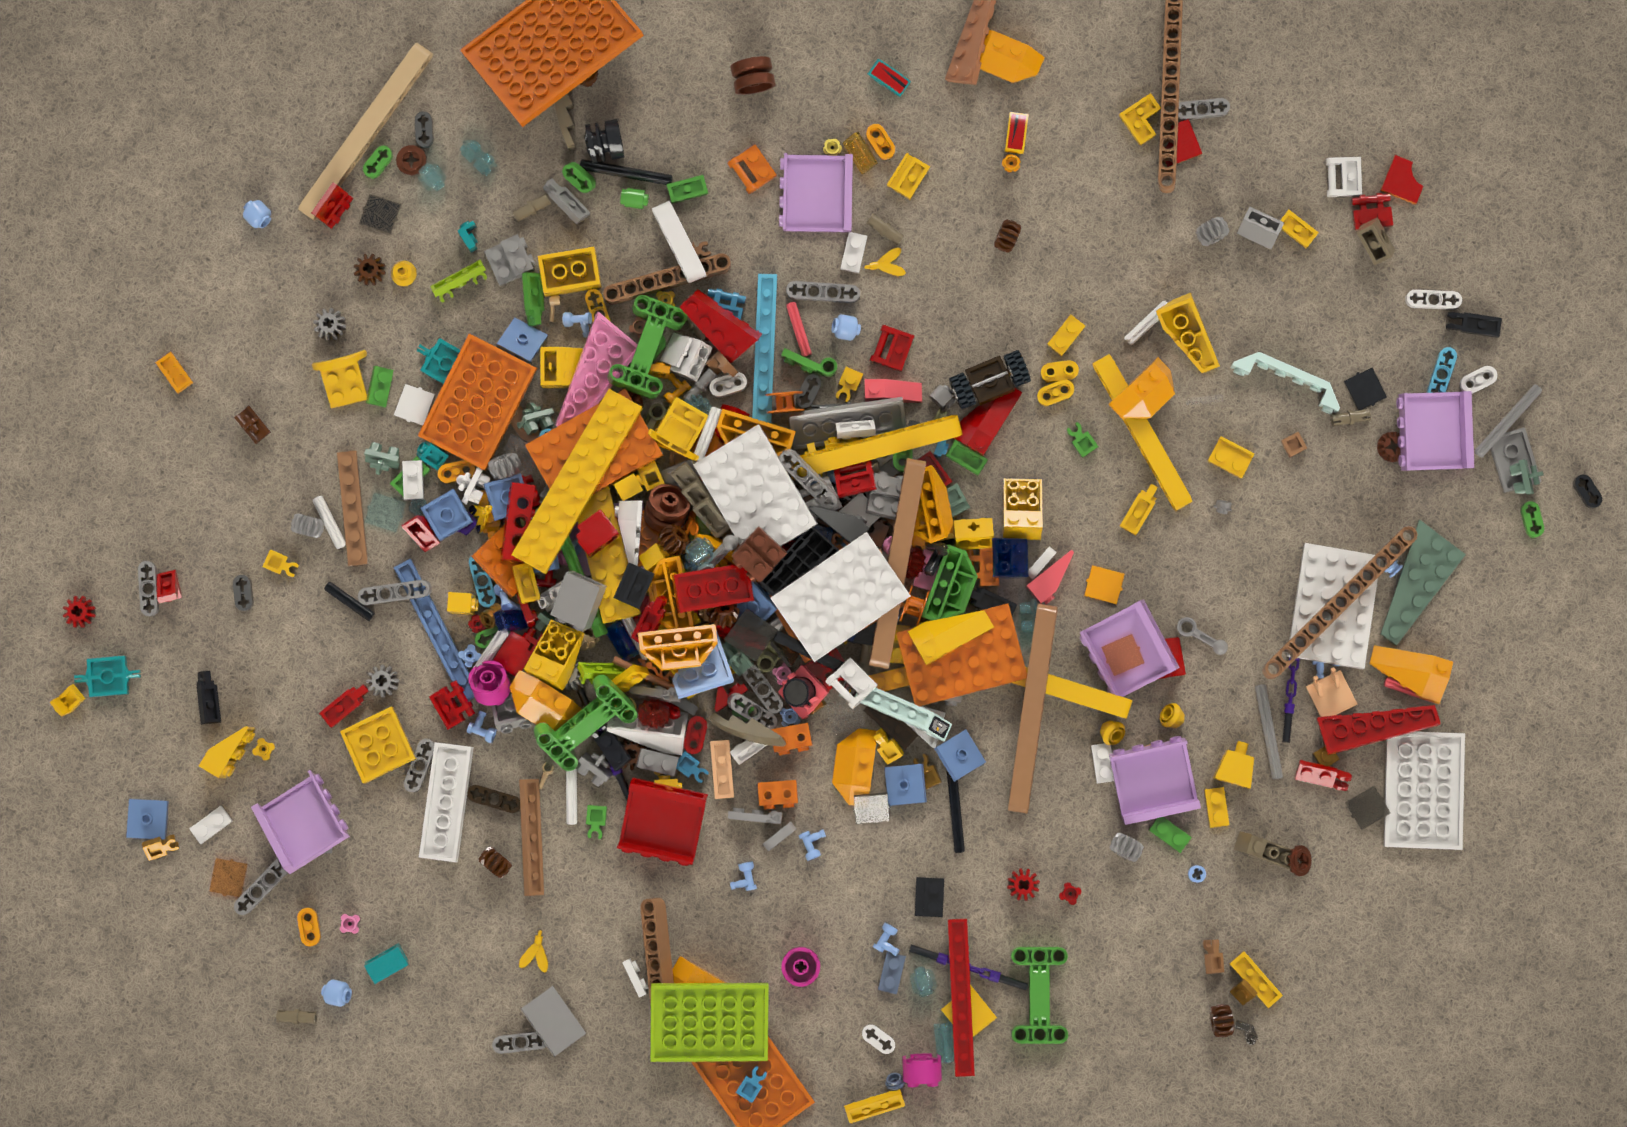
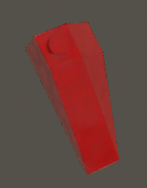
M1015 388L1014 392L979 405L960 421L962 435L952 439L961 442L984 456L1023 392Z

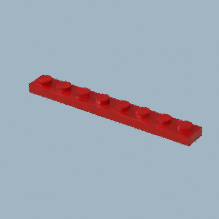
M948 919L955 1077L975 1076L967 919Z

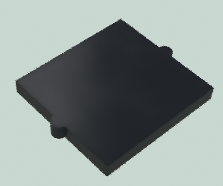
M1373 367L1362 373L1357 372L1355 376L1344 381L1358 410H1362L1370 405L1374 406L1375 403L1387 398Z

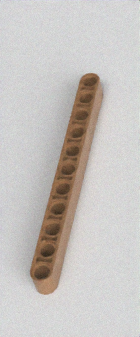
M1171 0L1165 1L1158 174L1159 189L1163 193L1173 192L1176 186L1183 0L1176 2ZM1172 14L1178 15V19L1171 20L1169 19V16ZM1172 32L1178 34L1176 38L1168 37V35ZM1173 50L1177 52V55L1170 57L1167 53ZM1169 69L1176 70L1174 75H1169L1166 72ZM1173 87L1176 91L1170 94L1166 92V89ZM1170 105L1175 107V110L1172 112L1165 110ZM1167 124H1172L1174 129L1168 131L1164 127ZM1170 142L1174 146L1171 149H1166L1163 145ZM1165 161H1171L1173 165L1169 168H1166L1163 166V163ZM1165 179H1169L1172 181V184L1164 186L1162 182Z
M907 458L905 462L887 561L903 585L926 461ZM900 604L877 619L869 666L889 668Z
M1407 526L1400 530L1264 665L1263 675L1267 679H1275L1415 542L1418 535L1415 528ZM1403 532L1411 535L1410 541L1403 538ZM1391 545L1398 549L1397 554L1391 553L1389 549ZM1376 559H1382L1384 567H1379L1376 564ZM1363 572H1368L1371 575V580H1365ZM1350 585H1354L1357 587V594H1353L1350 592ZM1337 598L1344 601V607L1337 606ZM1328 612L1331 615V620H1325L1322 617V613ZM1309 625L1316 626L1317 634H1312L1309 631ZM1296 638L1303 640V647H1298L1295 644ZM1285 651L1290 654L1291 658L1289 661L1282 658V652ZM1269 665H1274L1277 668L1276 674H1271L1268 671Z
M1038 604L1008 811L1028 814L1057 618L1058 607L1043 604Z

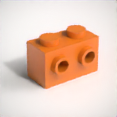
M808 723L771 729L786 742L784 747L773 746L774 753L778 752L779 756L790 754V750L797 749L798 752L808 751L809 746H812Z
M787 780L758 783L759 806H763L764 810L775 809V805L783 804V808L794 807V803H798L797 781Z

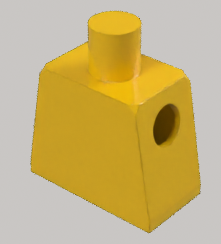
M1237 741L1235 751L1226 750L1213 778L1250 789L1254 757L1246 755L1249 744Z

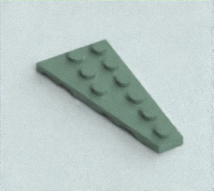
M1418 520L1416 526L1417 539L1410 545L1380 635L1395 646L1466 555L1421 520Z

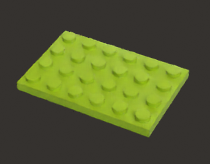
M651 983L650 1062L768 1061L769 984Z

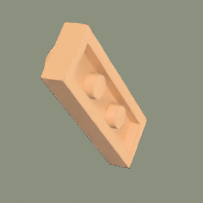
M730 740L710 741L715 799L734 798Z

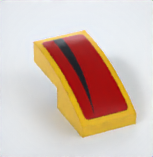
M1010 112L1005 152L1024 154L1029 114Z

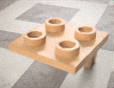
M1334 667L1330 669L1331 674L1318 680L1319 678L1316 675L1313 677V683L1306 686L1320 717L1334 716L1358 705L1341 670L1336 672Z

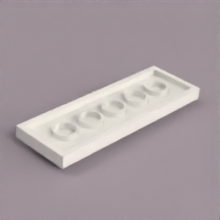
M437 742L434 744L419 858L458 862L474 747Z

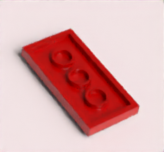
M729 565L672 575L678 613L754 601L751 579L746 575L748 571L744 567L740 569L736 565Z

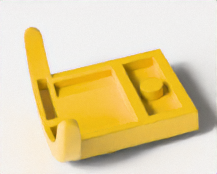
M366 350L311 364L313 370L321 372L331 409L367 400L368 394L358 363L359 360L367 356Z
M675 397L657 430L654 431L650 428L648 435L682 456L697 461L699 456L692 453L690 449L705 425L708 415Z

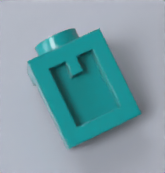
M467 221L460 225V229L457 231L472 253L477 250L475 244L478 241L472 233H468L477 228L474 221Z
M427 440L422 442L417 448V456L437 471L449 457L448 453Z

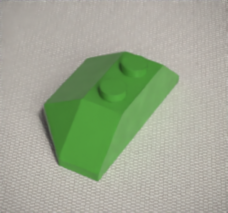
M947 545L921 617L932 621L965 613L978 578L965 550Z

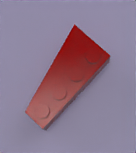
M699 289L679 306L730 363L736 360L762 336L761 332L754 330L748 323L732 315L733 313L728 309L725 310L719 306L716 301Z

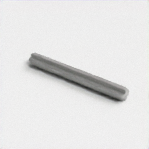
M1533 385L1475 449L1476 455L1480 458L1484 457L1540 395L1542 389L1538 385Z
M1265 684L1257 685L1255 690L1272 779H1280L1283 777L1267 688Z

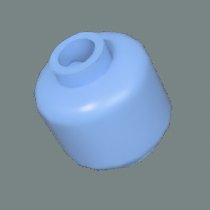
M260 200L249 201L244 206L243 218L254 228H264L271 221V210Z
M840 314L837 318H834L831 331L836 338L852 341L856 335L860 334L861 325L858 324L856 317Z
M332 979L322 987L321 995L325 1003L342 1007L350 1001L352 990L348 983Z

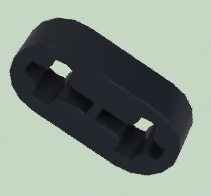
M1584 474L1577 476L1573 481V487L1585 506L1592 509L1599 507L1602 503V495L1592 479ZM1579 479L1587 481L1585 484L1587 491L1583 486L1579 487ZM1588 492L1591 494L1592 497H1597V499L1595 500L1596 504L1589 503L1588 500H1590L1591 498Z

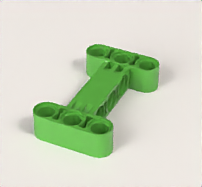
M640 295L636 297L632 305V311L636 316L646 319V323L630 368L621 364H615L610 368L607 379L614 386L622 389L626 388L627 391L649 399H655L659 396L663 384L660 379L648 375L664 328L680 330L687 320V315L678 307L646 295ZM637 304H645L646 309H640ZM655 310H662L664 312V315H657L655 313ZM679 316L682 322H675L673 317ZM617 371L621 374L622 377L615 378L612 375V372ZM636 378L639 380L640 384L634 385L631 383L630 379ZM655 385L658 391L653 392L648 386Z
M598 675L593 680V687L597 698L556 731L546 723H539L534 727V736L538 746L565 771H572L578 766L574 748L616 715L624 723H632L637 718V711L632 700L606 675Z
M1015 947L1010 955L1012 961L1018 965H1029V1025H1016L1011 1030V1037L1020 1044L1064 1043L1068 1039L1067 1029L1062 1025H1050L1049 965L1064 964L1068 958L1066 950L1062 947ZM1018 950H1022L1025 953V958L1022 961L1015 960L1014 955ZM1038 950L1044 953V958L1041 961L1034 959V953ZM1057 950H1061L1064 954L1061 961H1055L1053 958V954ZM1023 1029L1025 1037L1017 1039L1015 1037L1016 1030ZM1037 1029L1044 1030L1045 1036L1042 1039L1035 1038L1034 1033ZM1062 1029L1064 1031L1062 1039H1055V1030Z

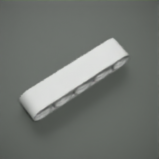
M670 201L652 208L653 214L687 282L690 284L705 277L706 272Z

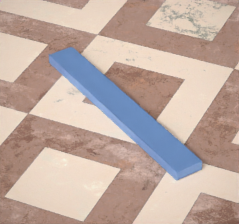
M411 559L393 567L401 583L422 580ZM421 583V587L413 589L414 591H422L423 593V591L426 590V587L423 586ZM403 586L408 595V588L406 586ZM428 595L422 598L410 599L451 681L457 680L458 684L464 688V694L468 701L475 698L468 681L470 672L465 666L463 659L459 658V651L432 598Z

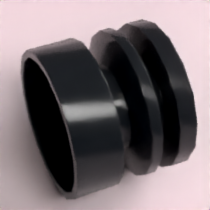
M617 119L605 121V130L600 129L598 122L595 123V132H592L590 124L585 125V143L592 163H598L597 154H600L601 160L604 162L606 152L610 153L612 160L625 158Z

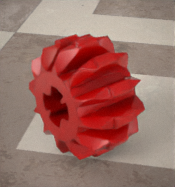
M74 596L73 601L67 600L69 607L63 606V609L67 610L63 617L68 618L66 623H73L74 628H77L79 625L81 628H85V622L88 624L92 623L89 617H96L95 614L91 613V611L96 610V607L90 606L92 600L86 601L85 596H81L80 599L78 596ZM78 608L82 609L83 611L82 613H80L81 616L76 615V611H79Z
M1019 868V876L1016 872H1012L1015 880L1012 878L1007 879L1009 882H1013V885H1008L1007 889H1015L1010 895L1014 896L1018 893L1017 900H1020L1023 894L1024 901H1028L1027 894L1029 893L1034 898L1035 895L1031 891H1039V888L1033 886L1034 884H1039L1040 881L1032 880L1037 876L1036 873L1029 877L1030 869H1027L1025 875H1023L1022 868ZM1020 880L1028 881V884H1026L1028 888L1026 890L1024 888L1019 889Z

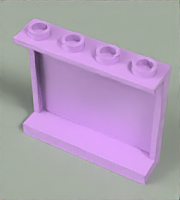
M784 153V158H780V170H784V177H780V189H784L783 196H780V208H783V215H779V227H783V231L851 232L853 154L827 156L787 155V153Z
M1471 391L1398 394L1399 398L1396 400V406L1399 409L1397 426L1400 428L1398 446L1401 451L1398 463L1401 471L1474 468Z
M1144 599L1080 632V640L1085 647H1088L1090 651L1089 657L1093 664L1096 663L1099 669L1098 675L1102 681L1105 680L1108 686L1107 692L1124 697L1180 668Z
M1176 736L1170 738V741L1162 742V740L1153 741L1149 746L1140 744L1132 746L1131 750L1117 749L1113 751V754H1109L1121 816L1125 825L1201 808L1200 801L1197 799L1186 745L1188 743L1185 738Z
M311 770L308 771L310 777L261 807L257 803L251 807L279 862L289 874L350 837L346 831L349 829L343 819L340 820L338 816L340 814L339 809L335 804L332 805L330 801L332 799L331 794L322 787L324 783L319 774L315 775Z

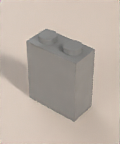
M575 571L566 572L550 615L556 617L555 620L560 623L572 624V628L578 631L590 629L607 586Z

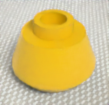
M399 261L391 269V278L399 286H408L416 279V268L409 261Z
M1170 703L1162 709L1160 713L1162 726L1178 728L1184 723L1185 714L1178 704Z
M1113 720L1104 722L1100 729L1103 742L1106 745H1116L1121 742L1125 736V726L1121 722Z

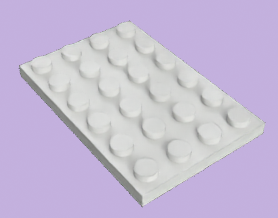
M759 424L693 464L740 545L758 526L780 546H783L818 524Z
M866 532L772 596L771 600L815 662L909 598L910 594Z
M1305 543L1290 639L1375 555ZM1378 558L1376 559V564L1380 567L1381 559ZM1363 572V578L1368 581L1371 580V575L1368 572ZM1378 578L1297 658L1365 669ZM1354 585L1349 586L1350 592L1357 594V587ZM1337 598V606L1344 607V601ZM1328 612L1322 613V617L1325 620H1331V615ZM1309 625V631L1312 634H1317L1316 626ZM1295 639V644L1298 647L1304 646L1302 639Z
M1412 732L1386 739L1383 847L1463 850L1465 733Z

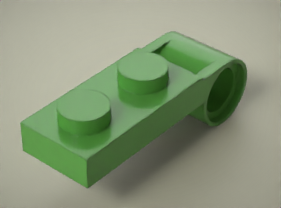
M784 348L781 354L782 358H784L783 362L791 366L797 364L801 366L802 371L808 374L814 372L825 377H832L837 372V363L833 358H825L818 364ZM826 363L833 364V371L826 372L823 369Z

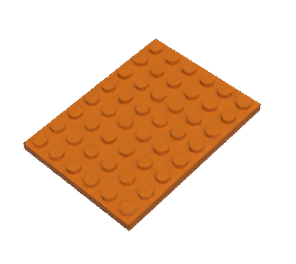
M525 0L460 49V51L517 122L524 127L644 35L615 0Z

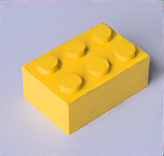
M595 247L538 256L543 292L546 297L602 288Z

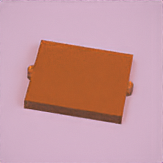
M1132 634L1101 647L1107 659L1106 663H1109L1114 676L1145 663L1139 651L1140 647L1137 646Z
M216 858L209 891L223 894V896L240 897L248 864L235 862L233 859L224 860Z

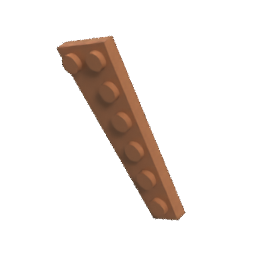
M996 0L973 1L945 80L948 82L977 84L981 67L979 60L981 53H984L986 45L983 43L985 35L989 33L988 22L993 16Z

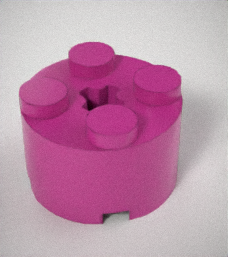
M484 661L482 665L475 666L470 671L468 681L477 702L488 706H499L505 702V699L510 694L509 686L511 683L506 670L499 662Z
M795 947L784 956L781 969L783 976L789 983L794 986L804 987L817 979L821 965L819 957L813 950L807 947ZM800 961H803V964L807 966L802 972L799 971V968L795 967Z
M931 1053L910 1054L909 1059H906V1055L902 1057L903 1082L907 1083V1087H919V1084L936 1087L939 1085L938 1082L942 1081L941 1055L937 1054V1058H933Z

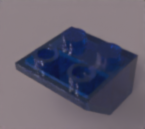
M992 538L993 577L999 579L1029 577L1027 539Z

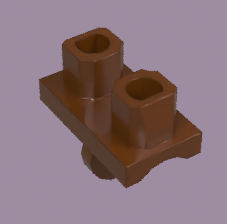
M249 405L234 417L255 444L271 433Z

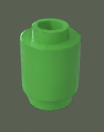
M622 189L620 204L625 205V207L643 209L644 206L648 205L649 195L646 194L645 190Z

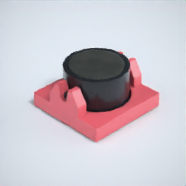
M801 665L796 672L787 676V680L782 681L783 686L778 693L802 719H806L829 691L805 665Z

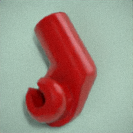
M659 701L657 706L665 710L670 719L676 720L680 717L681 711L676 705L670 702Z

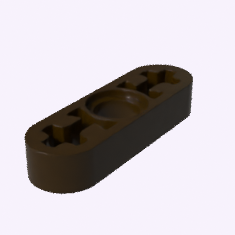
M472 785L468 788L467 797L472 802L509 813H516L520 810V798L479 785ZM478 788L479 793L485 794V790H487L485 802H482L483 797L473 799L474 796L471 794V791H475ZM493 793L498 794L500 797V801L496 805L491 804L489 801V797ZM503 796H507L506 801L511 802L515 799L518 807H514L513 810L507 804H504V808L500 807L503 803Z

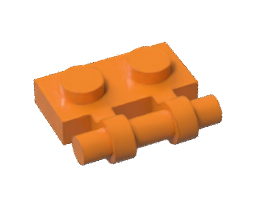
M999 547L979 549V555H974L973 549L966 550L973 567L974 562H979L980 573L976 574L978 576L977 579H980V587L999 586Z

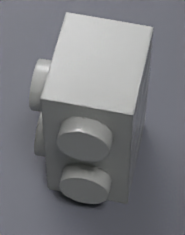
M1249 207L1237 234L1272 249L1284 222Z

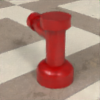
M549 570L545 574V580L537 579L535 575L538 587L551 588L556 585V579L553 578V570Z

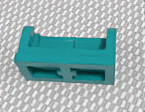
M398 943L366 961L364 967L374 984L408 966L409 963Z

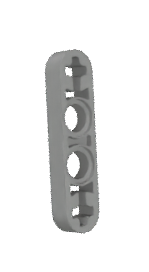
M792 281L786 288L788 297L796 300L855 303L860 298L859 288L848 284ZM796 285L797 289L803 290V286H806V296H802L803 292H797L796 295H793L789 289ZM813 286L819 289V294L815 297L810 296L808 293L809 288ZM830 288L838 290V295L835 298L828 296L827 291ZM841 288H845L844 292L847 293L850 292V289H854V293H857V295L853 299H850L849 295H843L844 299H841Z
M784 450L779 457L783 467L824 508H834L839 501L838 494L794 450ZM791 455V461L786 462V456ZM798 461L799 464L793 470L791 467ZM799 467L805 468L807 476L800 477L797 474V469ZM818 481L821 484V489L818 491L813 490L811 482ZM825 488L827 491H825V493L820 497L819 494H821ZM832 496V497H833V500H832L833 503H832V502L827 503V502H826L827 497Z
M416 580L367 587L359 591L358 600L363 605L422 598L431 594L432 586L427 580ZM421 583L423 586H426V590H424L423 593L422 591H414L413 589L421 587ZM402 586H406L409 590L408 595L405 597L401 596L399 592ZM384 588L390 591L388 599H384L381 596ZM367 591L368 594L376 593L377 597H372L367 600L363 598V595H366Z
M278 858L234 903L236 913L239 915L249 914L288 874L282 868L279 871L282 873L280 876L277 871L272 869L274 866L276 869L281 866ZM268 873H273L276 877L273 884L266 882L265 878ZM254 887H260L262 890V895L259 898H255L252 895ZM248 894V897L255 901V903L249 902L246 905L247 911H240L239 908L241 906L239 903H245L248 900L245 896Z

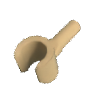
M559 295L549 298V322H554L555 306L561 305Z
M547 762L542 766L543 774L539 782V789L543 788L546 778L554 771V766H552L550 771L544 769Z

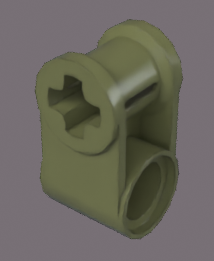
M773 636L768 640L757 661L758 669L764 674H768L774 669L778 660L781 659L787 647L775 642ZM762 660H769L771 667L763 669L760 666Z

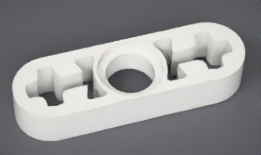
M1411 290L1406 295L1405 302L1411 308L1454 310L1461 305L1462 297L1455 291ZM1413 294H1416L1417 298H1423V294H1426L1424 298L1425 304H1422L1423 300H1418L1416 304H1414L1413 300H1410V297H1412ZM1436 295L1439 299L1438 304H1430L1429 296ZM1442 295H1445L1444 299H1450L1452 296H1454V299H1456L1458 302L1452 305L1450 301H1445L1444 305H1442Z

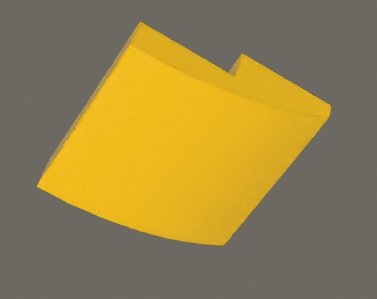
M971 986L974 1037L997 1017ZM951 1001L941 1011L953 1024Z

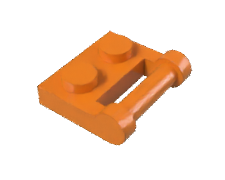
M756 144L727 163L730 168L734 169L746 186L745 190L748 194L753 193L777 176ZM744 161L757 182H751L739 165L740 162Z

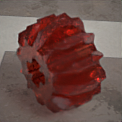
M911 546L905 578L913 579L914 577H919V572H924L922 568L926 565L924 562L926 556L921 549Z
M651 698L650 701L644 700L642 704H639L637 718L642 726H648V729L652 727L657 730L658 727L664 728V725L668 724L670 709L666 702H660L659 699L653 700Z

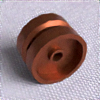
M769 57L746 58L730 66L732 77L737 79L734 81L736 94L749 95L764 92L776 86L774 74L769 73L772 70L771 58Z
M671 484L656 486L650 492L644 510L645 522L657 532H661L664 527L672 523L682 528L691 503L682 494V489L678 486Z

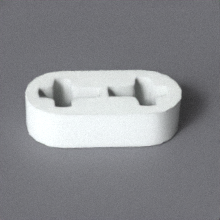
M1049 546L1026 574L1031 579H1034L1057 552Z
M869 1024L863 1028L862 1036L864 1040L880 1052L889 1054L894 1050L895 1042L893 1038L877 1026ZM867 1029H875L874 1034L878 1036V1039L876 1040L873 1037L867 1038V1032L865 1031ZM880 1038L885 1042L890 1040L891 1049L886 1048L883 1050V1044L879 1042Z

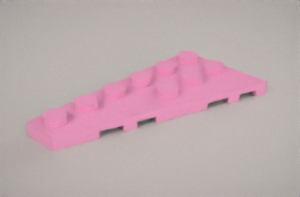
M599 312L596 313L556 421V427L597 405L608 389L613 386L607 379L610 368L615 364L628 367L635 354L638 344ZM617 371L612 372L615 378H619L621 375Z

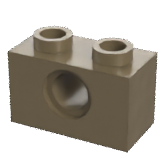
M1378 217L1359 227L1356 233L1374 265L1393 256L1395 248Z

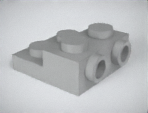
M518 234L484 251L500 286L522 277V273L535 271L533 265L536 263L532 255H527L525 248L528 247L524 237L520 238Z
M879 471L874 473L877 490H872L868 493L866 513L895 520L903 476L890 477L887 472Z
M511 692L502 705H491L498 732L510 733L513 731V728L517 727L528 729L533 724L517 714Z

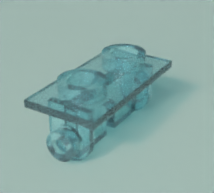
M475 140L463 141L464 145L459 149L461 155L470 163L477 159L473 166L482 175H489L492 171L490 168L498 166L494 162L495 159L490 154L485 153L478 142Z
M951 1022L934 1024L937 1054L941 1055V1063L954 1062L953 1024Z

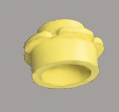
M828 139L824 143L823 151L826 155L837 156L842 150V146L837 139Z

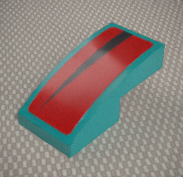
M880 59L876 60L867 73L881 86L884 85L898 97H901L911 82Z

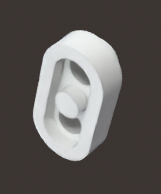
M1484 366L1464 376L1460 381V389L1462 391H1471L1473 394L1488 387L1497 380V371L1491 366ZM1484 373L1489 374L1488 380L1484 379ZM1468 381L1472 383V388L1466 386Z
M740 372L734 377L728 374L715 378L710 383V392L716 398H723L742 392L747 387V379ZM736 380H740L741 385L736 386L734 385V382ZM722 386L723 390L718 392L716 387Z

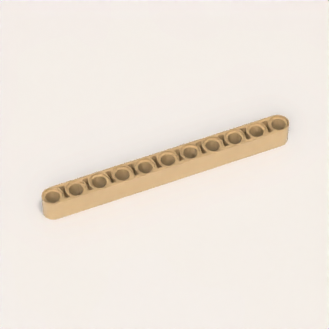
M415 43L302 200L298 208L299 211L314 221L318 219L311 214L332 182L341 187L433 57L432 52L419 43Z

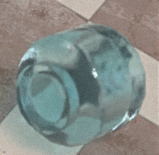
M429 162L418 171L420 173L418 180L427 191L435 189L437 192L445 186L446 174L438 164H431Z
M695 538L686 546L685 558L691 565L701 566L713 557L714 547L706 538Z
M925 967L914 969V973L909 977L912 991L919 995V997L933 994L937 987L934 972L930 969H925Z

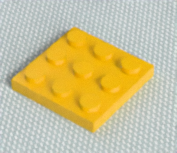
M392 706L340 731L364 784L416 759Z

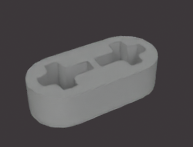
M789 822L765 841L763 846L769 852L797 828L792 822Z

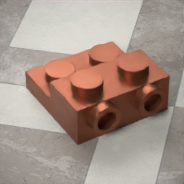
M758 526L732 553L734 558L732 562L740 569L744 567L748 571L746 575L753 582L756 580L761 582L787 552Z

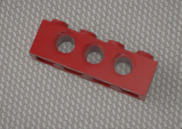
M510 483L500 560L524 563L511 555L516 548L512 543V539L514 537L521 539L535 515V509H532L533 502H536L538 493L535 490V485ZM518 499H524L527 502L525 509L518 507ZM516 518L524 520L523 528H518L515 525Z

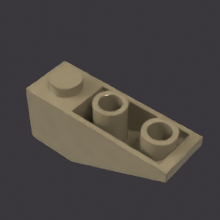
M1239 832L1234 850L1290 869L1291 866L1287 865L1289 863L1287 856L1291 855L1289 848L1252 834Z

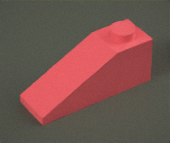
M865 379V402L903 397V403H922V383L889 379Z
M1072 550L1026 586L1039 604L1043 602L1048 604L1055 598L1053 594L1057 591L1074 554Z

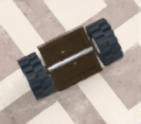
M1019 350L1003 356L1007 369L999 355L965 369L966 376L962 372L949 378L952 391L961 410L976 404L974 394L979 405L1014 392V385L1018 387L1031 382L1029 371Z

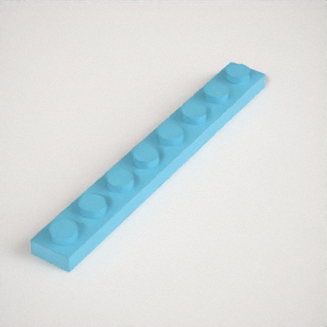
M758 274L756 331L761 332L762 336L755 342L752 418L767 423L772 421V414H767L768 411H772V396H765V394L773 393L777 274Z

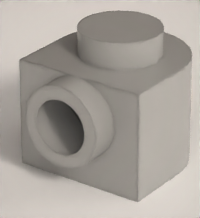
M939 385L929 395L930 399L942 410L946 407L949 409L956 402L952 395L953 391L947 385Z

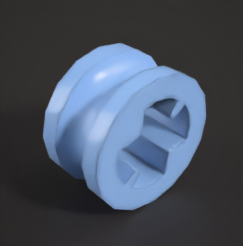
M1397 559L1384 571L1389 573L1390 578L1403 567L1402 564L1399 565L1397 563Z
M1195 865L1188 870V877L1192 882L1199 883L1206 878V871L1202 866ZM1196 868H1198V871H1202L1198 880H1196V877H1192Z

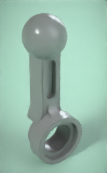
M733 535L726 536L723 539V543L708 559L703 561L704 564H701L697 571L714 568L730 550H734L738 546L737 538Z
M1184 617L1178 622L1177 630L1180 635L1197 638L1212 647L1213 651L1218 655H1223L1227 652L1228 644L1224 640H1215L1198 630L1196 622L1192 618ZM1189 622L1193 627L1192 631L1188 633L1183 632L1181 629L1182 624Z

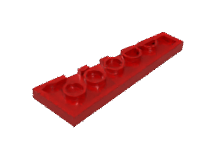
M1435 705L1392 709L1381 712L1372 711L1371 713H1353L1352 715L1324 716L1316 719L1327 755L1441 724Z

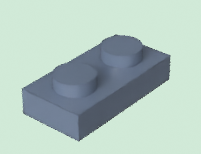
M891 952L886 953L878 990L897 994L906 956L899 954L894 956Z

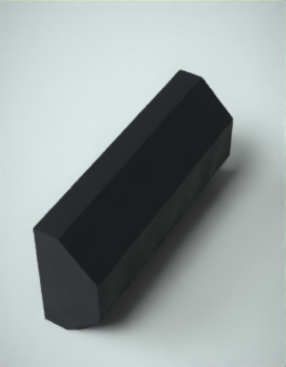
M812 527L798 538L789 548L787 554L759 583L770 595L774 596L834 555L839 549L816 528Z

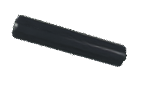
M953 538L938 542L924 568L926 575L933 576L943 559L947 545L951 544Z
M332 582L326 584L324 588L326 592L367 621L373 618L375 614L373 611Z

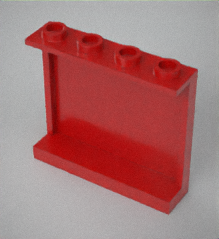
M632 778L617 849H621L625 853H640L643 857H657L665 862L675 861L682 866L693 865L708 794Z

